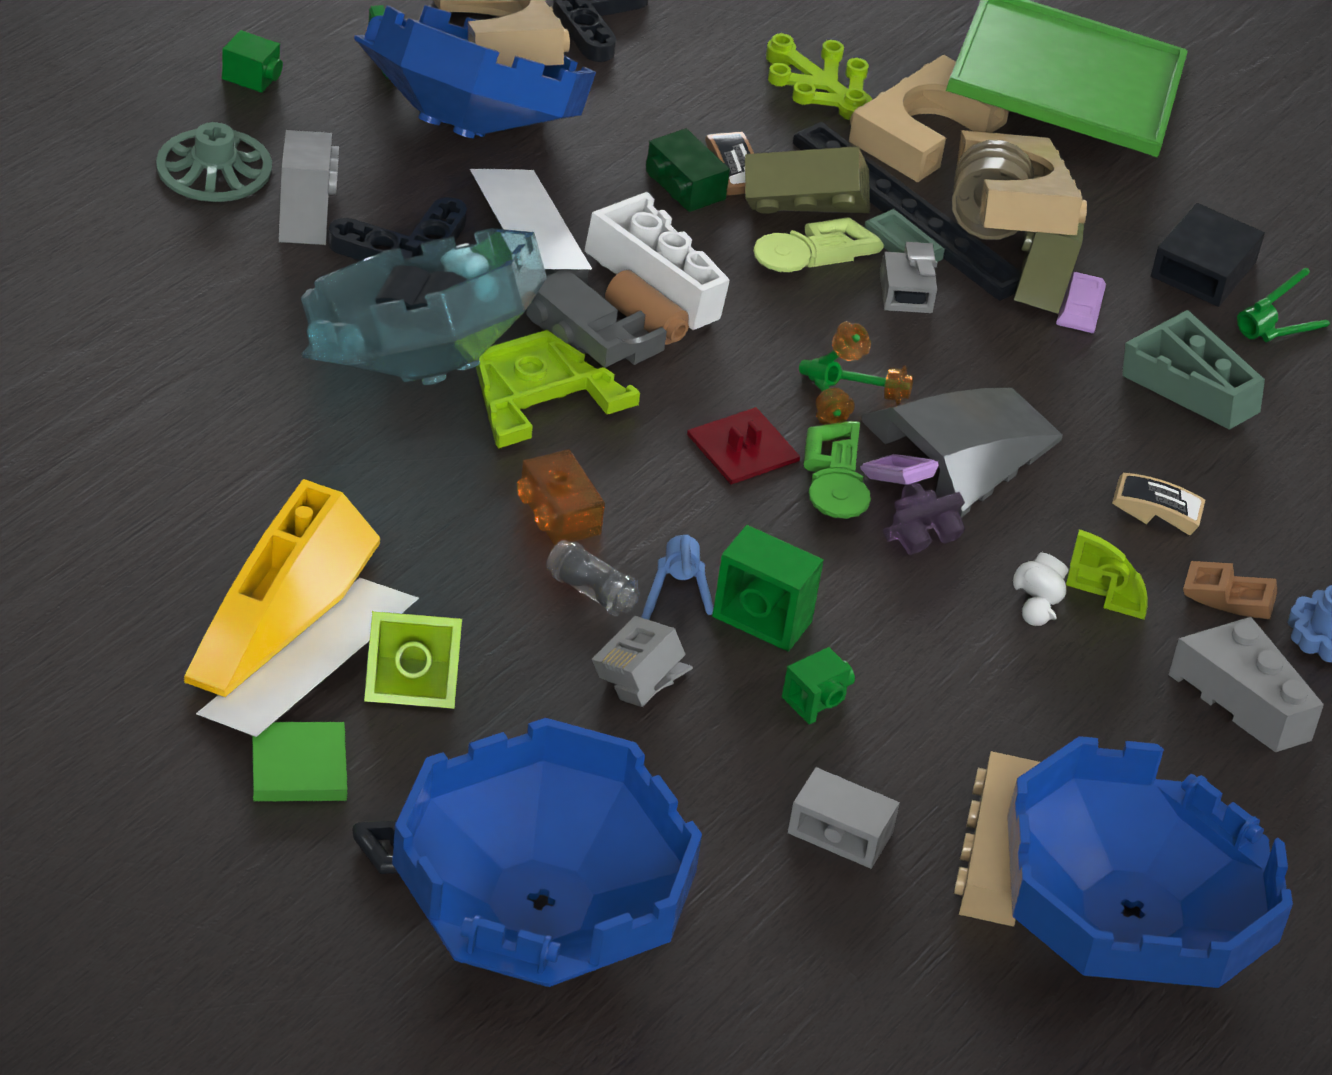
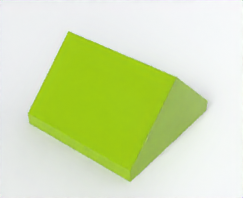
M372 611L364 701L454 709L462 619Z

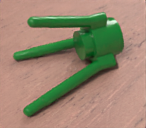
M1303 268L1267 297L1239 312L1237 324L1242 334L1248 339H1256L1261 336L1265 342H1269L1276 337L1328 327L1330 321L1325 319L1275 328V323L1278 322V312L1272 303L1309 274L1310 270Z

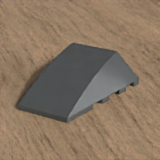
M980 388L955 391L862 414L861 421L884 444L907 436L930 459L938 461L940 474L936 494L960 518L970 512L973 503L977 500L983 502L993 494L995 486L1003 480L1006 482L1010 481L1017 475L1018 469L1025 463L1028 465L1032 464L1058 444L1063 436L1061 432L1013 388Z

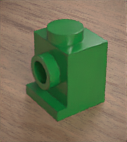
M827 647L787 666L782 698L810 725L816 722L818 712L826 708H833L845 700L847 687L855 682L853 669L830 647Z

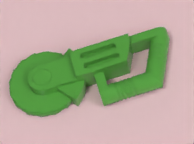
M845 421L813 426L807 430L804 467L809 471L815 472L812 476V484L808 492L809 499L815 509H818L824 515L827 514L834 518L844 519L857 517L868 509L871 502L870 490L863 483L864 476L855 472L860 422ZM850 437L848 440L833 442L830 456L821 455L823 441Z

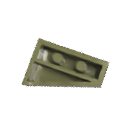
M859 146L745 154V197L751 209L759 213H775L779 210L870 213L869 169Z
M1079 223L1077 235L1025 231L1021 250L1026 252L1014 297L1015 301L1059 313L1083 242V223Z

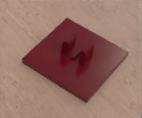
M757 407L687 431L690 439L730 485L798 462L801 457Z

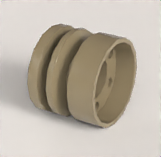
M986 140L971 146L958 162L952 195V211L958 224L969 234L982 239L1000 240L1014 235L1018 230L983 227L979 213L984 179H1034V168L1028 155L1018 146L1004 140Z

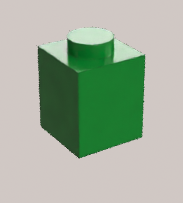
M240 30L223 48V80L262 93L272 81H276L282 72L283 62L280 60V43Z

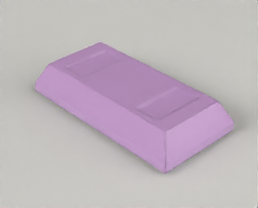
M1073 272L1056 324L1094 333L1106 287L1103 278Z
M892 454L863 463L860 468L869 479L908 485L933 477L939 465L938 461L932 459Z

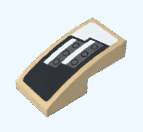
M1123 473L1118 479L1112 504L1145 524L1157 515L1186 534L1191 535L1200 525L1205 499L1180 486L1160 479L1139 474Z

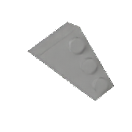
M286 130L281 171L279 242L326 245L329 195H336L339 146H332V133Z
M1252 617L1178 639L1169 676L1178 682L1185 679L1202 692L1200 696L1202 700L1209 705L1217 702L1234 715L1232 720L1234 723L1274 752L1312 741L1324 704Z

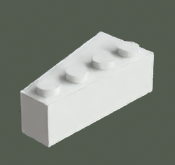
M648 192L592 212L584 250L587 254L616 275L624 270L634 272L684 309L689 315L688 325L692 330L721 318L730 280L703 251H695L691 247L692 239L685 231L677 232L671 226L672 218L665 210L657 211L653 206L654 198Z

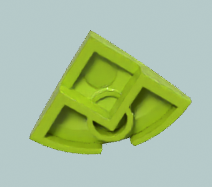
M1079 529L1066 586L1105 596L1103 608L1145 620L1148 597L1140 573L1134 569L1125 557L1126 555L1114 545L1094 534Z

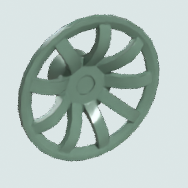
M210 122L168 140L158 152L156 167L160 179L176 193L200 201L224 202L241 199L260 190L268 182L272 174V159L264 145L251 136L232 130L226 124ZM195 137V145L193 147L187 148L180 144V142ZM242 140L255 150L245 153L238 151L236 147ZM171 150L185 157L177 162L166 161L167 155ZM261 158L263 168L252 169L243 161L253 162ZM192 165L188 173L179 180H175L168 172L181 171ZM233 167L244 176L255 180L247 186L242 185L236 177ZM207 168L205 191L189 188L188 186L194 183L203 169ZM217 169H221L232 191L215 192Z

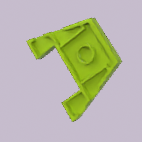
M548 330L480 349L475 353V366L495 444L498 448L532 438L533 426L520 409H526L532 405L554 398H562L567 394L586 389L608 415L639 405L640 392L632 385H628L625 388L614 381L615 374L606 368L596 369L585 362V355L566 344Z

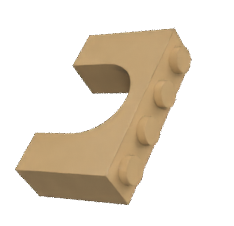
M942 55L930 64H925L922 69L908 78H903L897 85L886 92H881L867 104L858 107L850 118L849 142L859 146L860 149L914 181L919 182L940 168L946 137L918 122L911 116L918 114L941 115L955 120L972 131L993 133L1007 123L1009 110L946 91L956 61Z

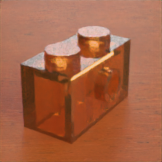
M570 449L523 460L522 478L517 483L520 499L524 504L528 503L535 514L539 529L546 531L555 546L601 534L605 502Z

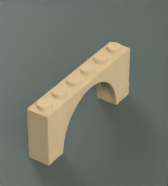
M434 0L438 9L448 12H470L499 17L468 21V41L498 51L499 55L496 63L512 67L515 56L540 62L545 66L564 65V52H569L570 48L569 32L567 29H564L560 18L555 16L552 7H549L545 0Z
M961 131L957 165L961 156L971 146L986 140H1004L1018 146L1026 153L1034 168V179H984L979 218L984 228L1077 235L1079 223L1084 224L1086 219L1087 201L1082 200L1081 190L1076 187L1075 179L1071 178L1070 170L1066 169L1064 160L1059 156V150L1055 149L1050 138Z

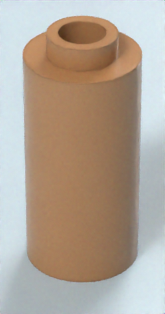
M631 270L621 271L609 283L605 299L626 317L641 310L646 315L644 325L646 331L650 333L660 327L667 331L665 345L677 342L685 336L689 327L688 313Z

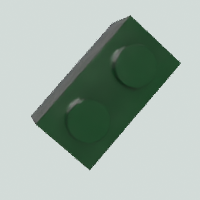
M687 128L649 141L646 172L688 212L726 199L730 168Z

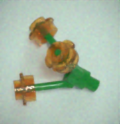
M841 323L832 338L834 350L820 358L813 360L804 359L799 365V372L802 375L808 376L811 381H814L815 385L822 392L817 397L815 403L818 410L816 417L822 424L845 422L854 411V401L849 399L847 393L840 388H829V386L836 385L840 379L885 387L884 399L894 400L896 405L901 403L902 398L909 399L912 391L914 376L907 374V367L904 365L902 369L890 367L887 378L842 370L840 364L834 362L838 357L848 361L859 360L862 358V355L869 353L871 341L867 330L859 323Z

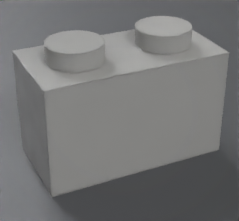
M816 767L793 802L788 834L872 869L893 834L900 802Z

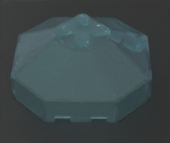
M490 228L475 232L477 244L457 248L454 237H448L422 243L423 255L403 259L400 248L387 250L319 277L314 282L315 288L308 289L301 297L309 324L307 336L310 342L303 351L302 358L400 377L404 382L422 379L423 385L436 384L447 378L446 373L452 370H467L480 364L479 357L525 312L547 279L535 232ZM397 266H415L429 273L436 271L454 272L467 278L466 281L445 290L427 294L425 297L428 307L407 311L404 299L377 305L375 303V298L392 269Z

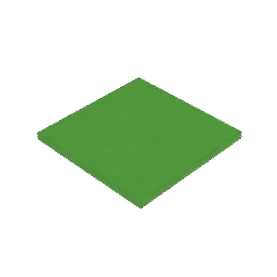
M980 0L951 73L946 91L1158 157L1188 50L1030 0Z

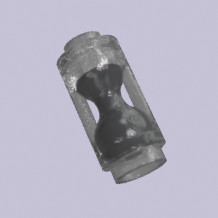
M562 540L549 554L546 567L552 572L554 579L571 585L605 607L611 615L618 616L622 612L627 613L636 605L640 596V592L637 590L638 580L631 575L619 572L590 554L578 542L570 543Z

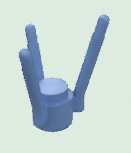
M689 535L675 536L667 543L666 557L658 560V571L641 618L650 620L666 574L668 573L678 580H687L695 576L705 611L708 615L713 614L714 607L705 576V564L700 561L699 543Z

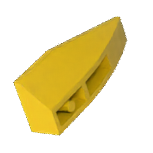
M305 479L300 482L259 540L229 589L184 676V683L226 697L344 598L379 546L380 537L343 492Z

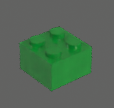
M746 525L722 553L712 617L789 652L812 623L824 559Z

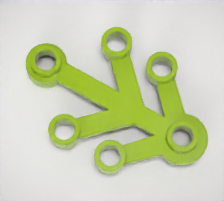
M776 34L769 40L766 59L772 65L769 68L768 81L775 86H794L792 99L796 103L802 105L812 103L835 106L839 108V114L842 117L850 120L853 112L858 107L873 100L863 90V80L867 77L869 66L865 60L851 58L847 61L845 75L850 79L849 88L838 82L839 62L842 60L844 45L841 42L828 40L823 43L821 58L824 60V70H822L796 50V45L791 36ZM792 64L804 74L791 73V68L788 65ZM816 89L827 90V91L830 92V93L815 92V90H816Z

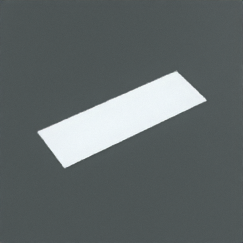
M470 169L525 269H592L534 170Z
M359 578L352 584L343 599L226 697L216 696L196 714L257 737L370 641L372 611L402 614L419 598Z

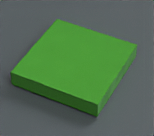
M273 722L257 737L252 736L253 801H347L344 722Z

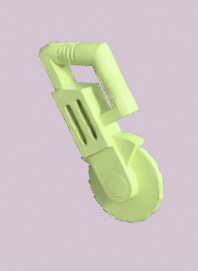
M850 217L807 223L805 225L806 236L791 230L790 234L772 233L763 235V237L756 241L753 251L758 262L766 268L778 272H793L802 270L805 266L810 268L854 261V257L879 253L883 249L884 244L878 236L865 229ZM844 233H846L847 235H849L850 237H852V238L855 239V240H852L851 238H849L848 236H846Z

